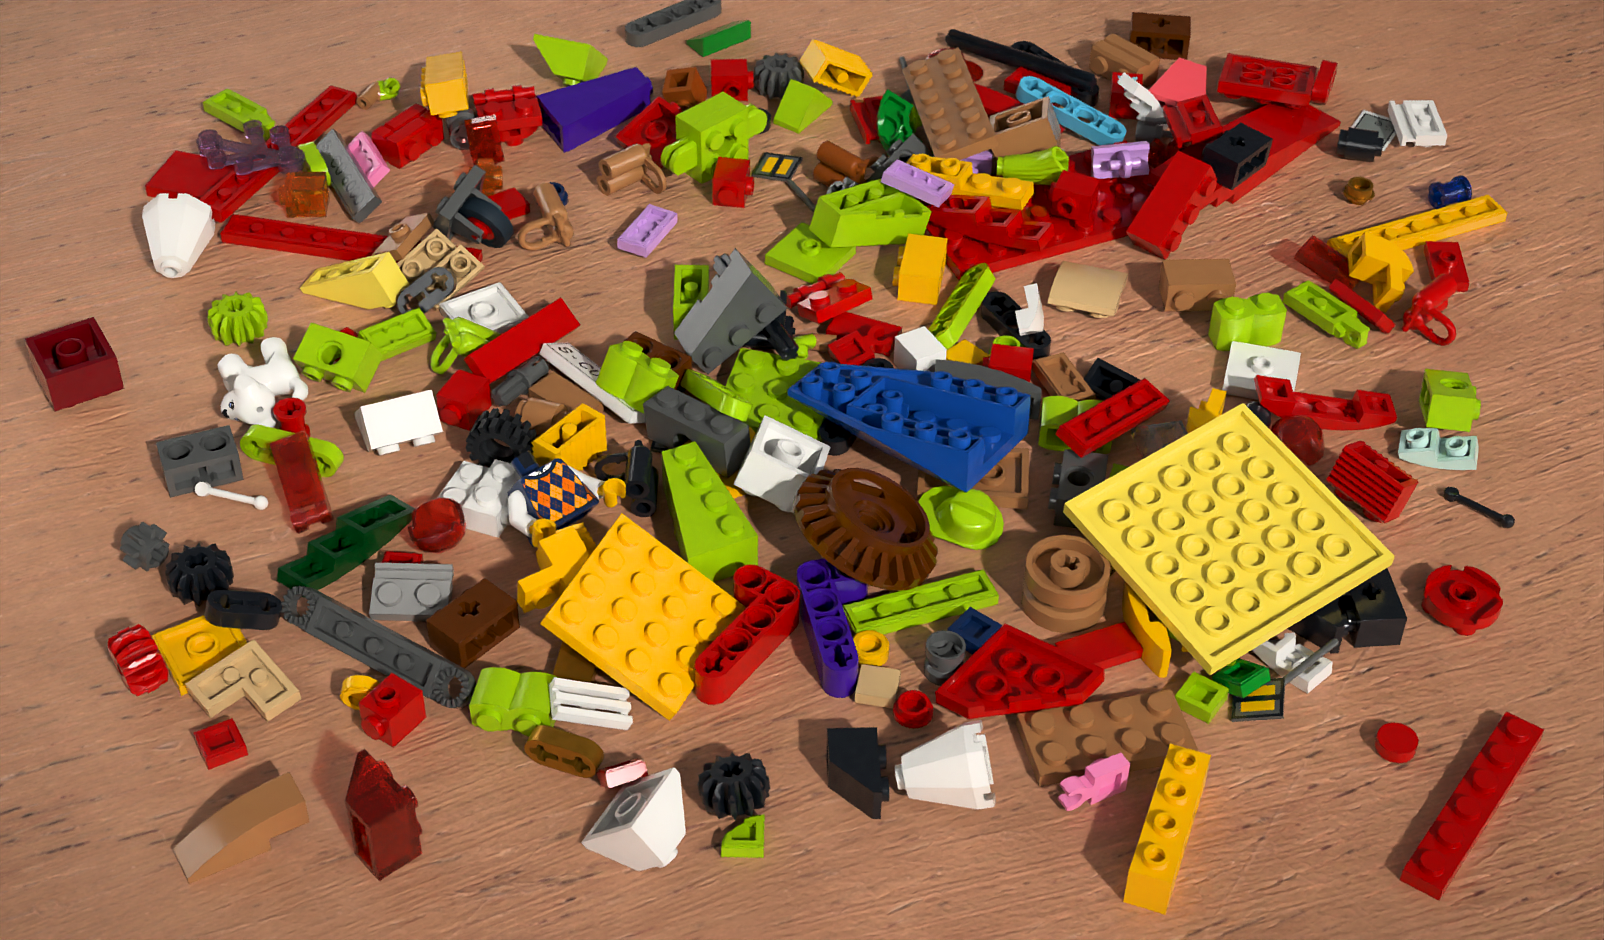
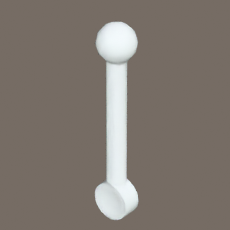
M199 482L195 486V493L198 496L206 497L210 494L252 504L258 510H264L268 506V499L262 495L255 498L212 488L207 482Z

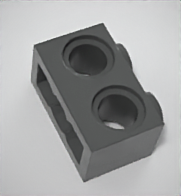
M230 425L156 442L170 498L195 492V486L199 482H207L211 487L244 480L239 453Z

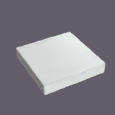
M500 282L439 304L440 313L444 318L453 320L456 317H461L500 334H503L529 317Z

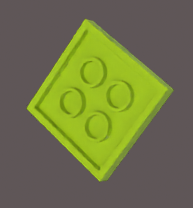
M741 348L726 387L753 404L747 421L742 422L748 424L756 433L764 415L818 440L819 428L826 418L788 396V388L822 362L800 358H791L788 361H784L779 354Z

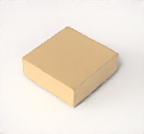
M862 664L855 691V703L893 708L900 684L901 670Z

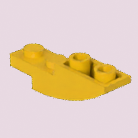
M912 154L906 162L954 184L953 195L989 196L992 208L1003 207L1023 210L1034 194L1033 182L1023 181L1018 178L990 176L986 173L975 174L973 173L972 162L960 161L956 158L932 157L927 154Z

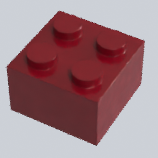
M94 317L25 338L33 371L55 412L124 389L117 357Z

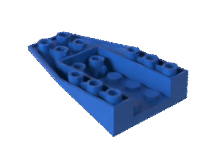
M822 362L788 388V396L880 451L966 493L1002 460L1029 431L1031 395L1020 393L1012 387L999 388L987 385L979 379L966 380L953 377L945 371L930 372Z

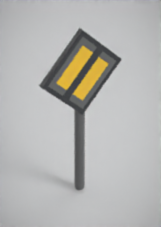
M765 152L753 171L752 177L785 181L809 209L814 212L815 204L792 180L803 160L802 157Z
M1331 639L1283 678L1271 679L1244 698L1233 695L1232 722L1284 719L1285 686L1336 647L1339 643L1338 639Z

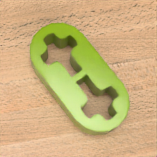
M314 142L297 145L296 151L300 166L313 189L331 186L327 165Z

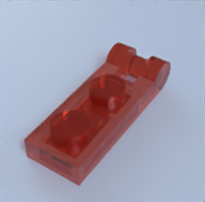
M303 430L270 443L295 531L300 534L309 530V526L320 521L322 524L333 521L334 516L307 433ZM315 504V508L304 511L305 507Z

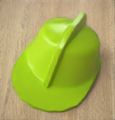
M944 485L928 490L918 501L928 517L930 531L936 538L964 548L981 550L996 544L1003 533L1004 521L1000 510L991 498L980 490L971 488L966 493L953 486Z

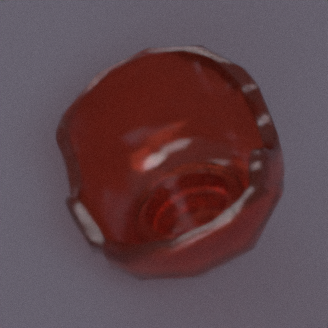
M1304 415L1287 416L1277 420L1272 425L1270 430L1298 459L1304 460L1307 465H1314L1323 458L1325 451L1324 435L1320 426L1311 417Z
M437 498L423 503L413 510L411 514L412 527L408 526L410 539L417 549L424 553L439 554L456 547L464 537L467 528L462 507L453 498Z

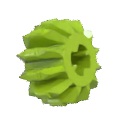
M236 291L231 296L222 294V300L212 301V308L208 310L207 319L211 333L214 335L215 340H223L225 346L237 343L240 347L243 342L254 343V338L263 337L264 329L268 327L267 311H265L261 298L252 297L250 292L239 295Z

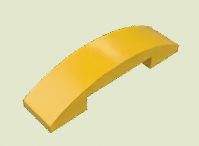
M1125 582L1122 598L1124 622L1143 647L1141 658L1143 662L1159 678L1167 677L1172 652L1167 627L1161 621H1149L1146 604Z

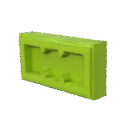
M416 308L359 331L358 338L370 341L383 355L381 361H384L435 340L437 332L421 309Z

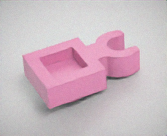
M1122 753L1106 759L1100 758L1095 760L1085 768V775L1081 777L1071 776L1060 782V787L1065 793L1058 796L1059 802L1066 811H1071L1081 806L1086 800L1090 805H1093L1126 791L1130 763Z

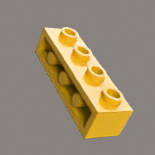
M462 51L426 57V67H421L422 81H420L423 107L429 106L431 116L438 114L439 118L452 117L457 115V111L469 109L468 78Z

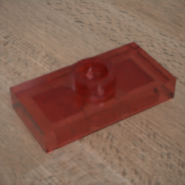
M1313 235L1294 256L1296 261L1330 284L1335 279H1338L1351 290H1354L1362 281L1349 276L1347 257Z

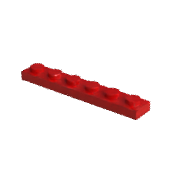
M1507 711L1505 712L1403 868L1400 881L1438 901L1441 899L1541 741L1544 729Z

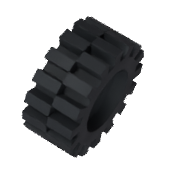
M493 408L490 413L486 410L481 416H478L466 439V451L471 452L469 457L472 461L479 460L477 465L490 468L495 459L511 463L513 459L528 450L531 454L534 452L531 442L535 440L537 433L535 429L529 430L531 423L528 420L523 423L520 421L522 416L516 413L515 417L510 416V410L504 409L502 414H500L498 408ZM494 439L501 440L508 444L510 447L503 446L496 442Z

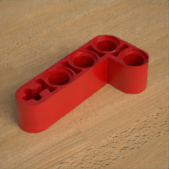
M744 565L735 571L733 595L746 608L695 660V694L697 699L708 705H717L726 701L797 628L799 624L800 590L795 584L757 565Z

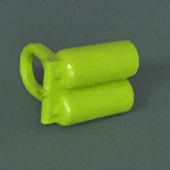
M456 317L453 320L444 318L443 323L446 328L444 333L446 335L433 351L431 369L434 373L443 374L449 369L458 355L466 358L469 354L501 334L461 317ZM451 342L453 348L439 366L440 356Z

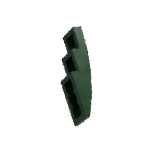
M390 494L337 517L336 530L308 542L306 556L279 567L277 581L289 589L298 586L311 587L316 590L324 588L365 562L390 542L417 516V509Z

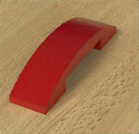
M1256 375L1254 379L1260 404L1273 414L1299 425L1325 430L1349 431L1382 427L1393 424L1397 420L1390 394L1356 390L1352 400L1294 392L1288 379Z

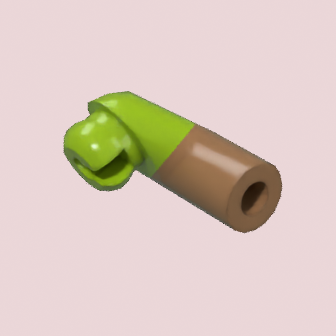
M392 77L387 78L385 81L373 82L357 98L358 106L363 110H368L377 101L395 98L399 93L400 83Z
M811 333L793 337V340L799 346L797 358L806 359L808 357V350L828 352L827 345L836 341L837 335Z

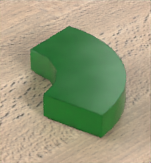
M888 89L881 99L876 120L878 136L885 151L899 138L904 142L914 134L909 125V116L913 105Z

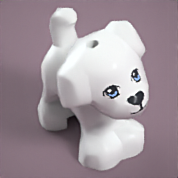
M271 337L263 340L261 343V352L266 363L264 365L248 366L239 355L232 353L225 355L219 361L218 370L223 378L226 389L229 391L224 395L220 405L221 413L226 418L250 425L258 424L274 428L278 421L274 417L273 411L276 404L275 396L293 393L292 398L301 400L307 398L308 385L300 379L299 373L294 364H292L291 357L288 355L285 342L281 338Z

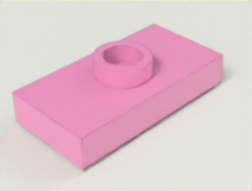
M361 131L347 145L372 186L375 187L390 169L372 139L365 132Z

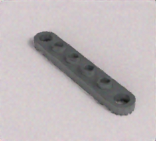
M304 586L292 587L293 589H289L287 595L283 596L284 601L281 603L283 605L282 613L285 614L284 618L289 623L296 625L310 635L386 676H389L391 673L399 676L421 689L423 696L440 703L442 706L447 708H463L470 704L476 687V681L474 676L463 667L314 588ZM302 596H306L305 598L309 600L307 604H310V606H307L309 610H306L307 614H303V617H301L297 612V602ZM454 677L459 678V681H462L461 686H463L461 688L462 693H459L460 697H456V699H453L448 691L449 683Z

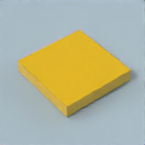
M204 615L151 635L181 696L188 693L185 683L247 644L239 628L215 626L209 623Z

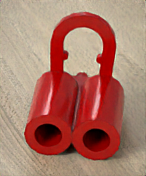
M1440 274L1413 296L1412 306L1403 313L1404 324L1402 330L1404 332L1410 329L1419 330L1430 341L1441 346L1449 345L1455 340L1456 328L1453 322L1441 313L1448 306V298L1458 288L1452 276ZM1435 318V321H1439L1446 327L1448 336L1446 338L1437 336L1433 329H1429L1426 324Z

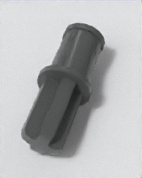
M533 356L519 369L511 370L507 375V379L491 392L495 405L499 407L507 406L519 395L529 393L528 388L548 373L549 368L546 361L541 359L540 362L534 365L540 357Z

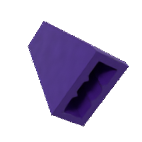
M633 67L536 95L541 110L544 129L565 153L641 113L651 104L650 95L653 93V86L648 77H645L637 67Z

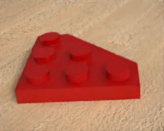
M1005 623L935 691L936 703L967 719L1080 705L1105 681V669Z

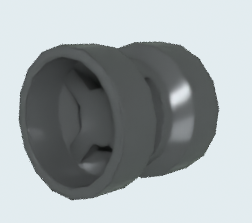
M472 109L457 111V115L446 118L449 137L455 148L469 150L478 145L481 140V133L476 114Z
M943 630L932 633L927 638L924 674L929 682L941 686L964 664L966 644L959 634Z

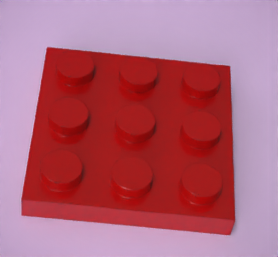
M1228 53L1219 79L1217 92L1224 93L1225 97L1231 99H1239L1243 96L1254 98V101L1263 104L1275 101L1284 103L1289 108L1309 107L1317 67Z

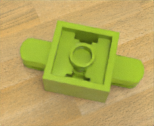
M721 92L676 115V142L663 149L661 163L675 175L679 176L686 173L703 184L713 179L718 157L749 159V138L761 133L765 129L767 115L755 105L750 103L745 106L725 92Z

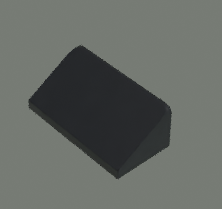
M1098 357L1084 377V380L1096 394V397L1102 400H1106L1140 381V379Z

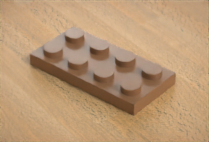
M1172 689L1080 705L1019 713L1016 719L1018 732L1039 786L1058 784L1071 776L1081 777L1085 775V768L1095 760L1100 758L1106 759L1118 753H1122L1130 763L1129 772L1162 767L1170 744L1198 751Z

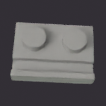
M375 562V578H373L369 609L370 618L372 620L426 621L437 610L451 603L452 580L454 576L453 564Z

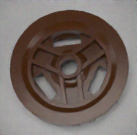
M863 468L834 469L833 472L824 469L819 470L817 474L812 473L798 489L794 497L793 510L801 532L824 559L848 576L881 589L909 590L921 585L936 566L937 560L935 557L938 554V548L933 543L935 538L930 531V524L925 511L905 488L892 479ZM905 535L908 543H898L901 536Z

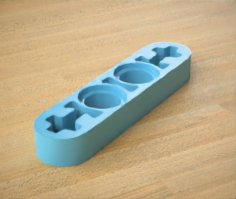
M1026 76L1020 80L1016 91V98L1021 103L1026 104L1049 96L1051 103H1057L1064 107L1058 108L1052 105L1059 124L1098 145H1110L1124 140L1126 128L1119 121L1039 78ZM1078 117H1083L1089 120L1090 123L1081 121Z

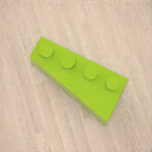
M694 441L662 451L663 488L670 516L673 520L680 557L712 582L734 576L735 571L741 566L748 564L758 566V534L697 443Z

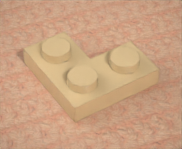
M254 639L185 683L188 693L209 718H212L246 696L268 722L301 700L299 690Z

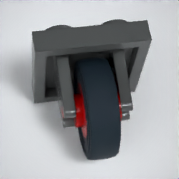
M474 165L468 174L463 172L458 177L453 187L455 192L450 198L445 196L439 203L435 211L438 217L433 224V228L438 229L450 241L457 233L477 244L481 242L489 247L502 248L514 232L513 225L509 218L501 211L502 208L482 193L486 171Z

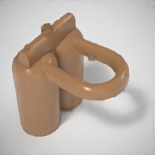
M649 143L644 145L633 144L600 160L599 169L602 174L597 177L600 191L608 196L642 179L654 193L660 194L664 192L667 187V181L660 167L651 160V145ZM647 166L649 170L656 174L659 186L646 174Z
M542 183L534 190V197L540 208L542 218L524 225L519 230L518 242L524 249L533 251L554 242L563 243L565 247L571 245L570 240L573 237L574 231L568 219L567 211L555 187L551 183ZM544 225L547 226L551 234L546 238L542 237L541 240L534 243L525 240V236L529 231L536 228L540 229Z

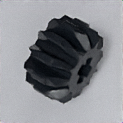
M200 541L193 548L184 545L183 552L172 553L171 561L166 564L165 574L169 591L173 594V597H179L184 605L195 601L200 607L202 602L208 599V595L211 592L228 590L229 585L233 584L234 573L230 557L226 551L218 549L216 543L204 547Z
M732 752L729 757L725 758L716 756L715 763L704 764L703 773L698 775V790L702 798V804L705 806L706 812L716 813L718 819L728 815L732 816L734 820L742 814L752 816L753 809L764 808L765 799L769 797L770 781L769 776L766 774V769L763 766L762 760L752 759L750 753L736 756Z

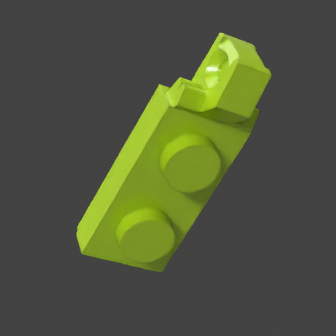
M228 88L203 101L205 112L247 134L255 132L259 139L267 141L276 133L275 121L267 114L266 108Z
M1308 280L1284 293V304L1331 335H1334V337H1342L1344 343L1356 349L1367 344L1370 328L1357 318L1358 312Z

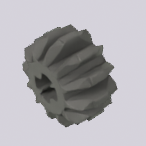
M775 53L774 56L764 55L763 59L756 61L754 68L755 89L759 90L760 95H769L770 99L779 97L782 100L790 79L803 83L804 69L798 62V58L788 57L787 53L784 55Z

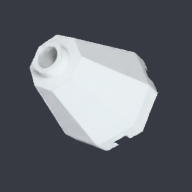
M159 193L144 206L142 214L156 271L165 277H183L191 270L214 235L216 224L214 218L212 219V209L208 204L187 193H178L177 199H168L169 193Z
M982 720L965 722L901 756L902 764L895 765L898 789H906L908 798L972 809L995 807V793H991L990 784L994 783L985 734L976 735V733H980L983 729Z

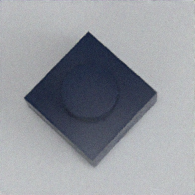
M969 607L947 630L959 634L965 641V651L973 655L1002 627V624Z

